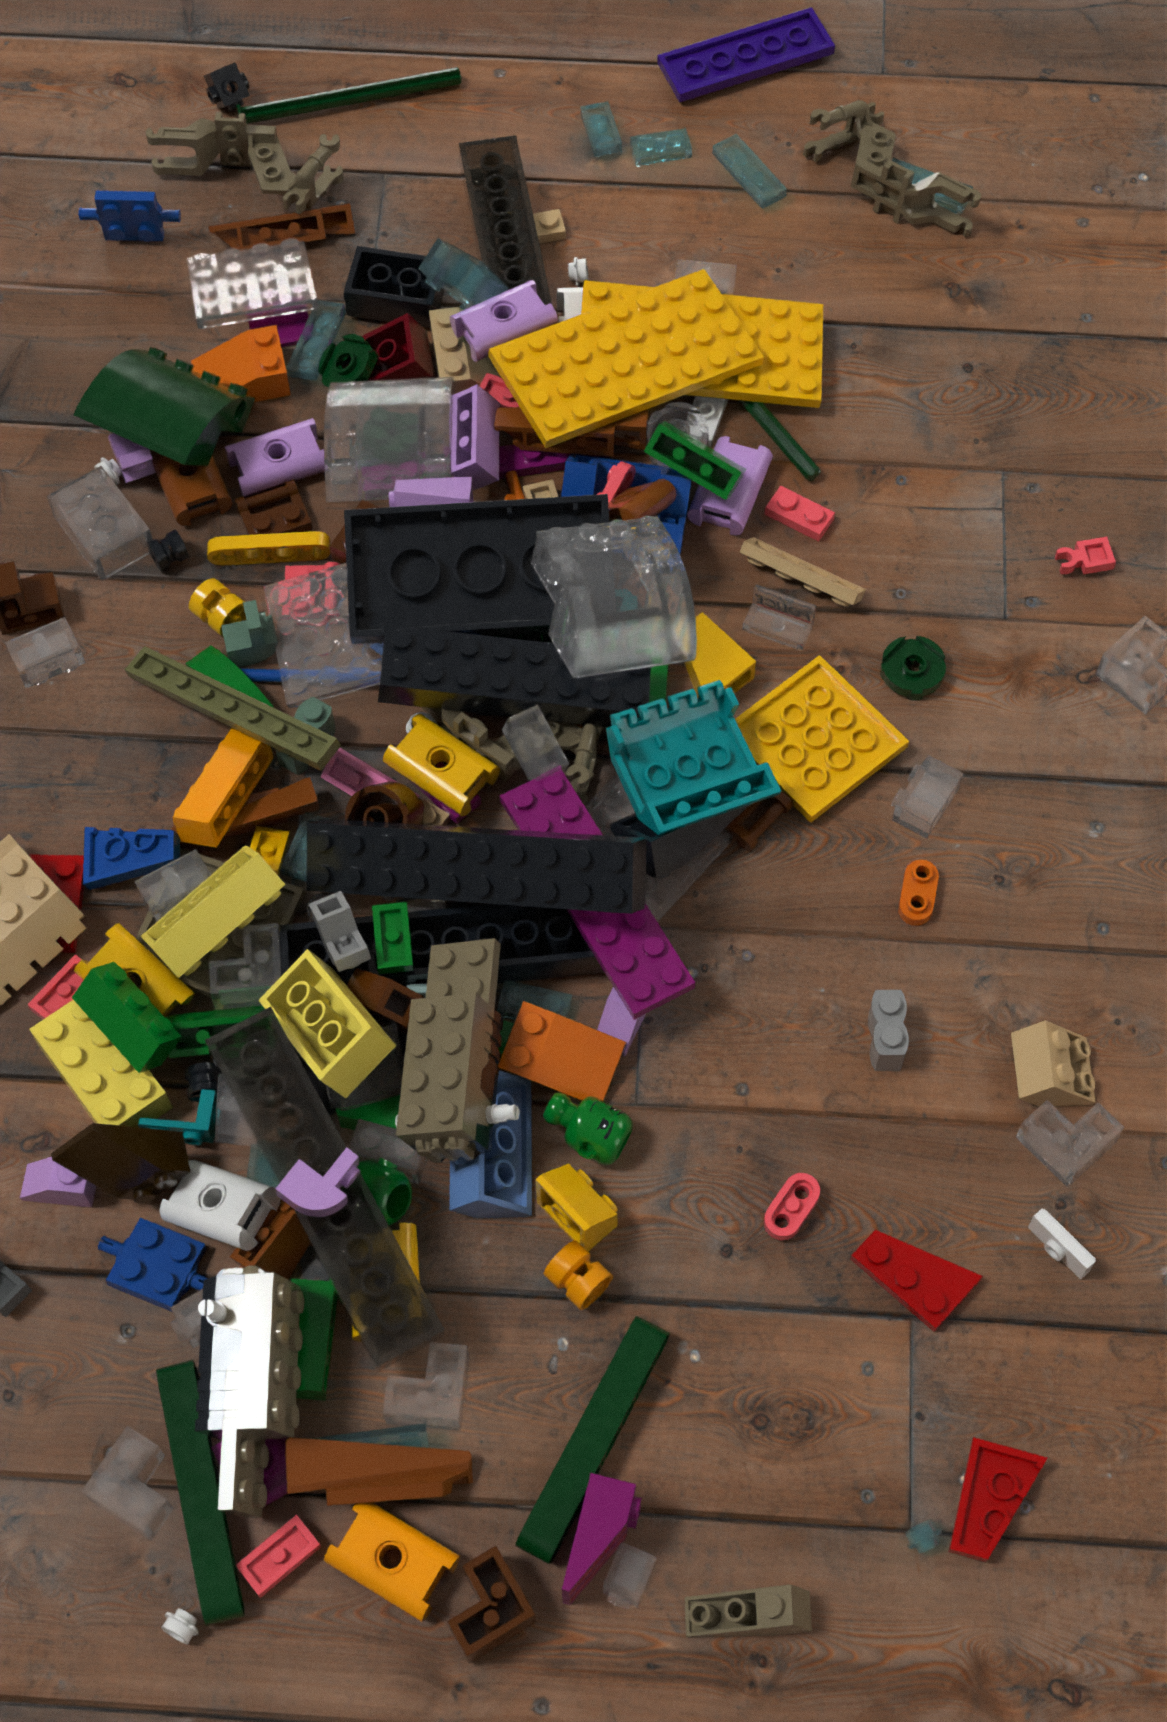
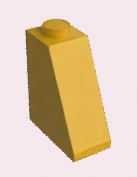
M703 612L694 619L686 620L681 625L678 635V649L697 698H699L697 688L699 686L720 680L723 683L724 690L731 687L735 694L754 679L756 660Z

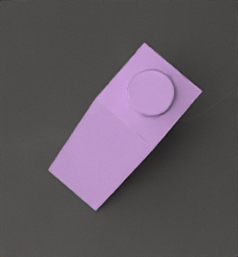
M472 477L396 480L394 491H389V507L474 502Z

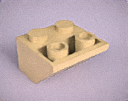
M1046 1020L1011 1033L1019 1099L1039 1107L1079 1106L1096 1103L1094 1094L1095 1080L1091 1073L1089 1058L1091 1049L1086 1037Z

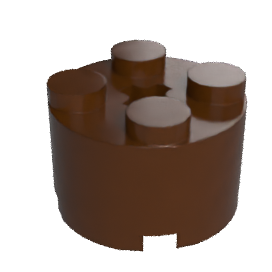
M383 782L367 786L354 793L346 806L345 820L422 824L425 808L422 800L406 785L398 782Z

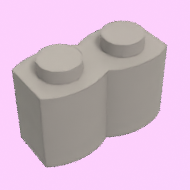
M876 990L872 998L868 1014V1028L872 1035L869 1055L875 1071H900L903 1066L909 1045V1036L904 1025L907 1004L901 990Z

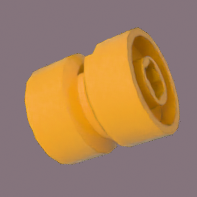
M573 1240L553 1257L545 1268L544 1276L557 1289L565 1288L566 1297L579 1310H584L593 1304L607 1289L613 1279V1274L599 1261L591 1262V1254L577 1240Z

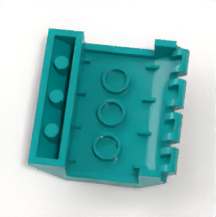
M720 680L697 687L699 698H697L694 689L668 696L669 708H667L663 698L637 707L639 718H637L633 708L610 715L612 726L606 728L611 762L638 820L658 835L779 795L782 792L768 762L760 765L756 764L734 718L739 702L732 688L724 690L723 683Z

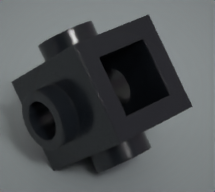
M236 63L228 64L204 75L208 88H206L207 95L213 105L216 104L218 109L227 106L228 111L237 108L236 105L238 104L240 106L244 105L242 99L250 96L247 90L250 88L249 82L245 74L239 72Z

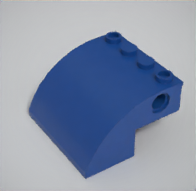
M570 454L565 462L561 497L597 495L599 492H603L607 484L609 470L613 465H618L619 462L624 460ZM624 461L635 466L636 469L632 487L651 483L658 479H666L675 487L676 499L669 507L634 534L611 539L612 555L621 556V561L640 563V559L653 560L654 566L671 568L672 563L679 564L692 480L670 467Z

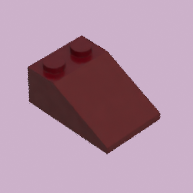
M406 313L361 336L377 352L378 361L362 392L358 394H353L352 392L338 394L339 400L345 402L410 392L434 380L427 331L412 316ZM345 363L343 368H346L349 363Z

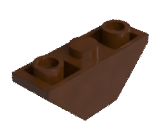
M359 968L355 969L347 984L348 988L372 1017L405 1034L408 1031L411 999L425 998L389 978Z

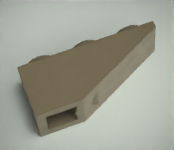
M791 1584L684 1597L687 1638L774 1636L812 1632L810 1591Z

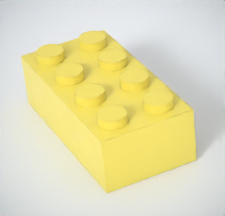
M245 845L143 933L141 938L178 978L183 974L188 976L201 965L200 959L210 950L216 952L227 943V935L236 927L242 929L254 919L255 915L253 913L263 904L268 906L281 895L280 889L286 884L258 852Z
M308 949L258 1000L319 1080L344 1098H347L396 1047L395 1043L334 969Z
M74 1000L29 1029L40 1049L94 1123L139 1127V1118L157 1119L173 1108L166 1092L149 1070L138 1073Z

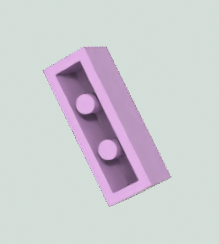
M478 384L452 395L451 474L455 477H472L473 490L499 480V431L497 432L494 429L496 410L500 408V402Z

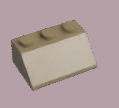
M460 307L429 310L431 336L442 406L452 404V395L477 384L480 386L486 373L499 376L489 357L477 362L473 361L470 345L463 336L457 338L450 324V316L464 310Z

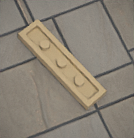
M755 537L745 540L740 550V553L748 556L747 560L750 563L760 567L768 565L776 569L775 573L778 576L788 580H793V578L804 582L803 586L806 589L815 593L823 591L830 594L834 602L843 606L855 605L860 602L866 589Z

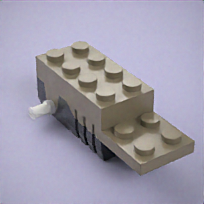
M495 938L432 945L426 997L411 999L399 1111L395 1118L396 1136L416 1150L418 1155L426 1156L434 1163H441L445 1158H448L450 1161L461 1165L465 1164L468 1160H474L481 1153L491 1152L494 1124L507 1122V1120H518L519 1108L516 1104H496L499 1073L497 1064L500 1062L498 1047H501L502 1036L500 1031L503 1030V1019L495 1010L501 944Z
M259 1266L222 1269L216 1276L204 1280L203 1298L198 1306V1311L202 1315L198 1373H201V1377L197 1384V1392L200 1394L199 1400L196 1402L198 1419H195V1431L222 1440L218 1510L246 1518H262V1508L265 1507L267 1502V1489L265 1484H263L264 1468L267 1467L269 1462V1450L267 1445H265L266 1439L294 1437L295 1428L299 1424L296 1389H299L301 1384V1372L297 1362L298 1351L301 1350L303 1344L302 1331L299 1328V1316L304 1309V1295L301 1287L274 1272H266Z

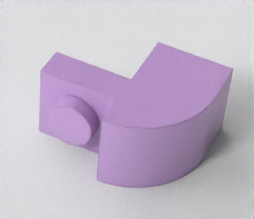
M114 433L108 435L110 445L126 483L156 473L148 448Z
M346 1147L324 1176H321L299 1159L275 1188L277 1196L304 1215L312 1217L331 1215L348 1203L347 1195L340 1188L341 1186L348 1188L360 1172L357 1168L359 1156Z

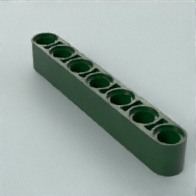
M638 1316L634 1318L516 1541V1547L549 1565L552 1563L583 1505L590 1474H599L668 1341L670 1332Z
M194 1360L156 1369L158 1387L200 1608L205 1625L210 1626L245 1616V1609L235 1566L226 1512L218 1510L219 1477L215 1456L211 1449L213 1447L211 1437L195 1431V1419H198L196 1402L199 1400L200 1394L197 1392L199 1376Z

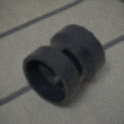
M175 529L166 533L165 538L161 540L153 539L146 543L148 551L159 571L169 568L170 564L174 561L182 562L189 558L187 548Z

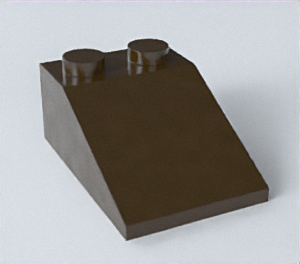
M92 1123L51 1153L52 1160L118 1199H130L139 1204L153 1201L157 1194L175 1186L179 1179L190 1173L183 1132Z

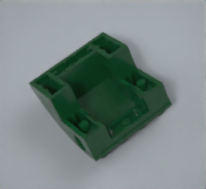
M150 347L149 351L131 349L113 358L91 382L75 409L74 416L181 464L208 466L221 431L242 433L256 398L247 395L248 389L232 382L230 386L220 383V376L205 370L203 374L193 371V364L181 359H176V362H172L166 359V352Z

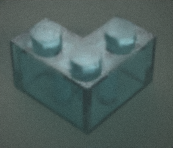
M437 238L418 268L427 277L425 282L437 291H441L442 288L446 289L452 298L462 303L460 307L463 310L508 290V287L481 260L440 238Z

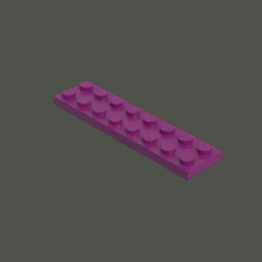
M560 766L500 795V802L517 830L602 835ZM646 903L644 909L633 914L566 909L633 1020L695 989L694 979Z

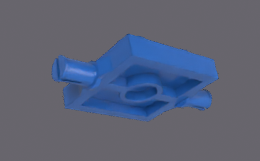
M96 191L94 198L96 208H79L80 221L97 220L102 226L105 240L163 241L165 233L163 222H181L180 209L163 210L157 202L155 192Z
M139 1218L131 1235L124 1243L104 1235L101 1238L102 1241L98 1244L99 1251L116 1256L115 1264L106 1279L107 1285L171 1312H174L179 1300L190 1288L203 1292V1281L208 1278L197 1273L198 1265L206 1251L205 1243Z

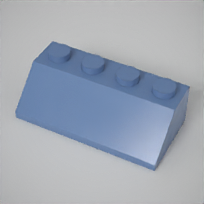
M499 1070L496 1104H516L519 1108L518 1120H507V1122L494 1124L491 1152L481 1153L474 1160H468L465 1164L461 1165L450 1161L449 1210L474 1218L532 1216L531 1081Z

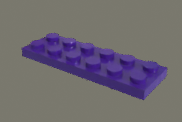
M811 7L657 55V64L680 103L832 55L835 52V44Z

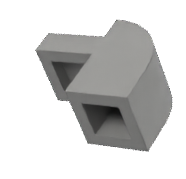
M341 891L309 903L323 944L332 964L336 966L338 972L355 968L361 963L372 959L368 947L358 931L351 908Z

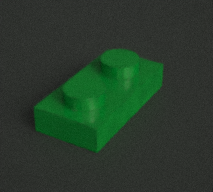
M407 902L372 905L378 973L388 974L414 971Z

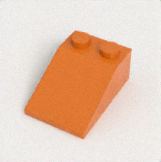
M277 325L246 330L191 360V364L194 365L193 371L203 374L205 370L220 376V383L230 386L232 382L247 388V395L256 398L254 402L291 395Z
M523 1001L498 1068L581 1101L590 1096L604 1101L626 1042Z

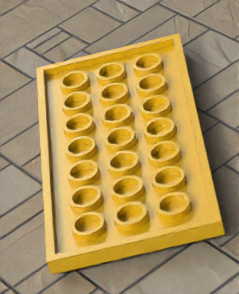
M705 269L489 348L488 352L489 359L545 448L763 365L764 355Z
M584 280L581 314L653 287ZM722 294L764 355L763 365L685 395L820 408L822 401L823 304Z

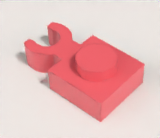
M1107 536L1077 541L1075 550L1062 547L1057 549L1055 554V560L1065 559L1069 561L1068 563L1061 564L1060 574H1070L1075 568L1081 567L1083 575L1113 570L1116 564Z

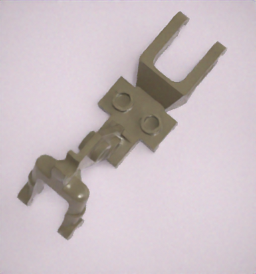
M857 100L845 106L840 105L829 112L824 109H816L811 112L809 124L814 125L817 122H821L820 130H826L830 125L843 120L847 122L843 131L836 134L832 133L830 136L818 141L807 142L804 146L803 156L807 157L813 153L814 162H818L822 159L824 152L840 149L843 145L860 139L850 187L875 199L874 212L878 213L881 209L894 216L893 222L897 224L905 217L912 224L932 222L953 233L963 229L964 237H968L971 234L973 223L969 219L961 217L937 204L935 194H944L962 204L972 200L971 206L976 208L980 203L981 193L941 172H937L912 184L915 172L891 161L896 134L880 126L883 123L885 113L882 111L874 114L876 108L874 102L866 104L863 100Z
M216 112L215 122L202 118L186 128L161 127L157 134H153L151 128L146 130V138L150 145L189 146L196 152V155L189 158L165 157L161 164L158 162V158H153L152 168L154 173L158 175L202 176L217 155L220 154L222 165L251 166L252 164L262 193L284 195V208L288 209L292 203H296V213L298 214L303 213L304 210L311 209L321 197L326 195L327 189L331 185H337L344 179L342 166H338L335 172H331L330 166L324 165L328 158L340 149V138L337 134L330 141L327 140L326 134H322L319 137V148L314 154L308 156L307 162L295 175L291 173L277 137L276 126L247 125L245 113H239L238 118H223L222 112ZM322 167L323 173L315 182L314 176Z
M421 707L441 721L444 730L500 767L498 778L505 783L514 774V771L559 750H571L576 754L574 764L567 769L566 777L569 782L573 781L572 787L587 809L588 797L586 793L589 782L594 775L592 771L597 757L600 738L606 733L607 727L594 726L587 723L580 728L573 723L536 720L500 737L497 741H491L488 739V729L477 718H470L462 711Z

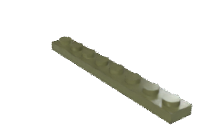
M146 646L141 649L125 668L130 678L322 771L341 747L336 737Z

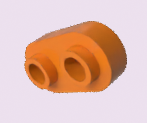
M927 860L911 862L907 866L903 878L898 912L905 923L913 926L923 925L928 922L934 908L939 873L936 866ZM924 872L927 874V877L921 878L916 873ZM914 901L920 902L922 907L916 908L911 903Z

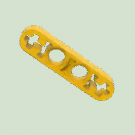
M319 531L219 536L210 539L207 544L208 561L222 566L317 561L328 558L331 552L329 535Z

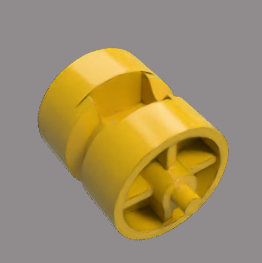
M210 578L201 583L189 600V610L203 622L208 623V626L221 637H223L221 625L246 620L243 606L245 601L236 594L231 593L225 585L215 578Z

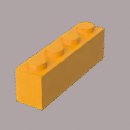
M234 728L230 729L224 740L219 743L218 749L210 761L205 764L195 784L190 787L181 805L174 812L172 817L173 824L176 827L181 842L217 848L274 757L271 746Z

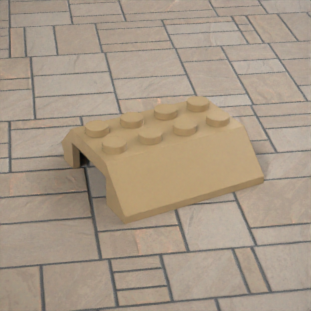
M10 834L0 841V1007L12 997L4 988L8 983L18 991L38 973L30 965L32 961L36 960L44 968L64 950L56 941L60 936L70 944L87 929L81 922L85 915L57 887Z

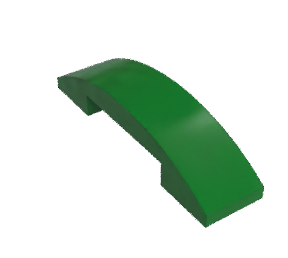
M210 645L185 663L187 667L273 707L245 673L215 647Z

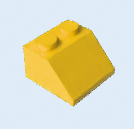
M568 1163L543 1173L535 1179L537 1203L572 1240H577L587 1251L591 1250L617 1227L618 1214L616 1212L618 1209L616 1205L605 1194L601 1197L592 1188L593 1182L583 1170L575 1171Z

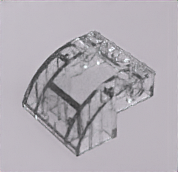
M454 377L330 383L324 420L326 502L389 500V491H394L396 480L455 477L451 474L452 395L455 394Z
M643 516L642 518L631 520L616 519L611 522L598 524L584 523L581 526L566 528L553 527L549 530L536 532L531 564L555 604L548 635L573 678L695 660L697 653L696 618L689 579L678 549L658 516Z

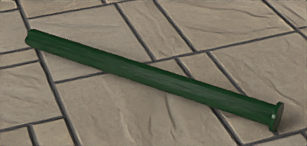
M455 67L240 107L238 104L236 107L238 117L239 113H245L246 123L250 124L458 85L461 83L462 77L459 68Z
M739 400L808 481H813L820 475V468L762 402Z

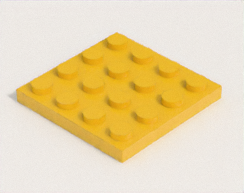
M820 655L735 718L756 764L760 765L768 762L781 791L790 797L793 801V806L810 823L908 748L909 740Z

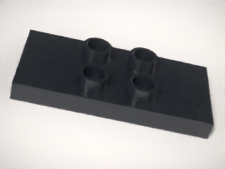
M608 494L344 510L349 633L352 644L384 643L386 625L484 636L616 629Z

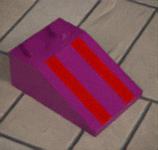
M594 1473L590 1474L562 1585V1601L564 1604H572L624 1542L629 1527L636 1529L642 1499L636 1496V1484Z

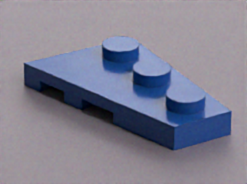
M85 827L83 885L89 890L180 865V838L174 830L139 829L136 832L123 831L121 828H109V831L97 830L95 827Z

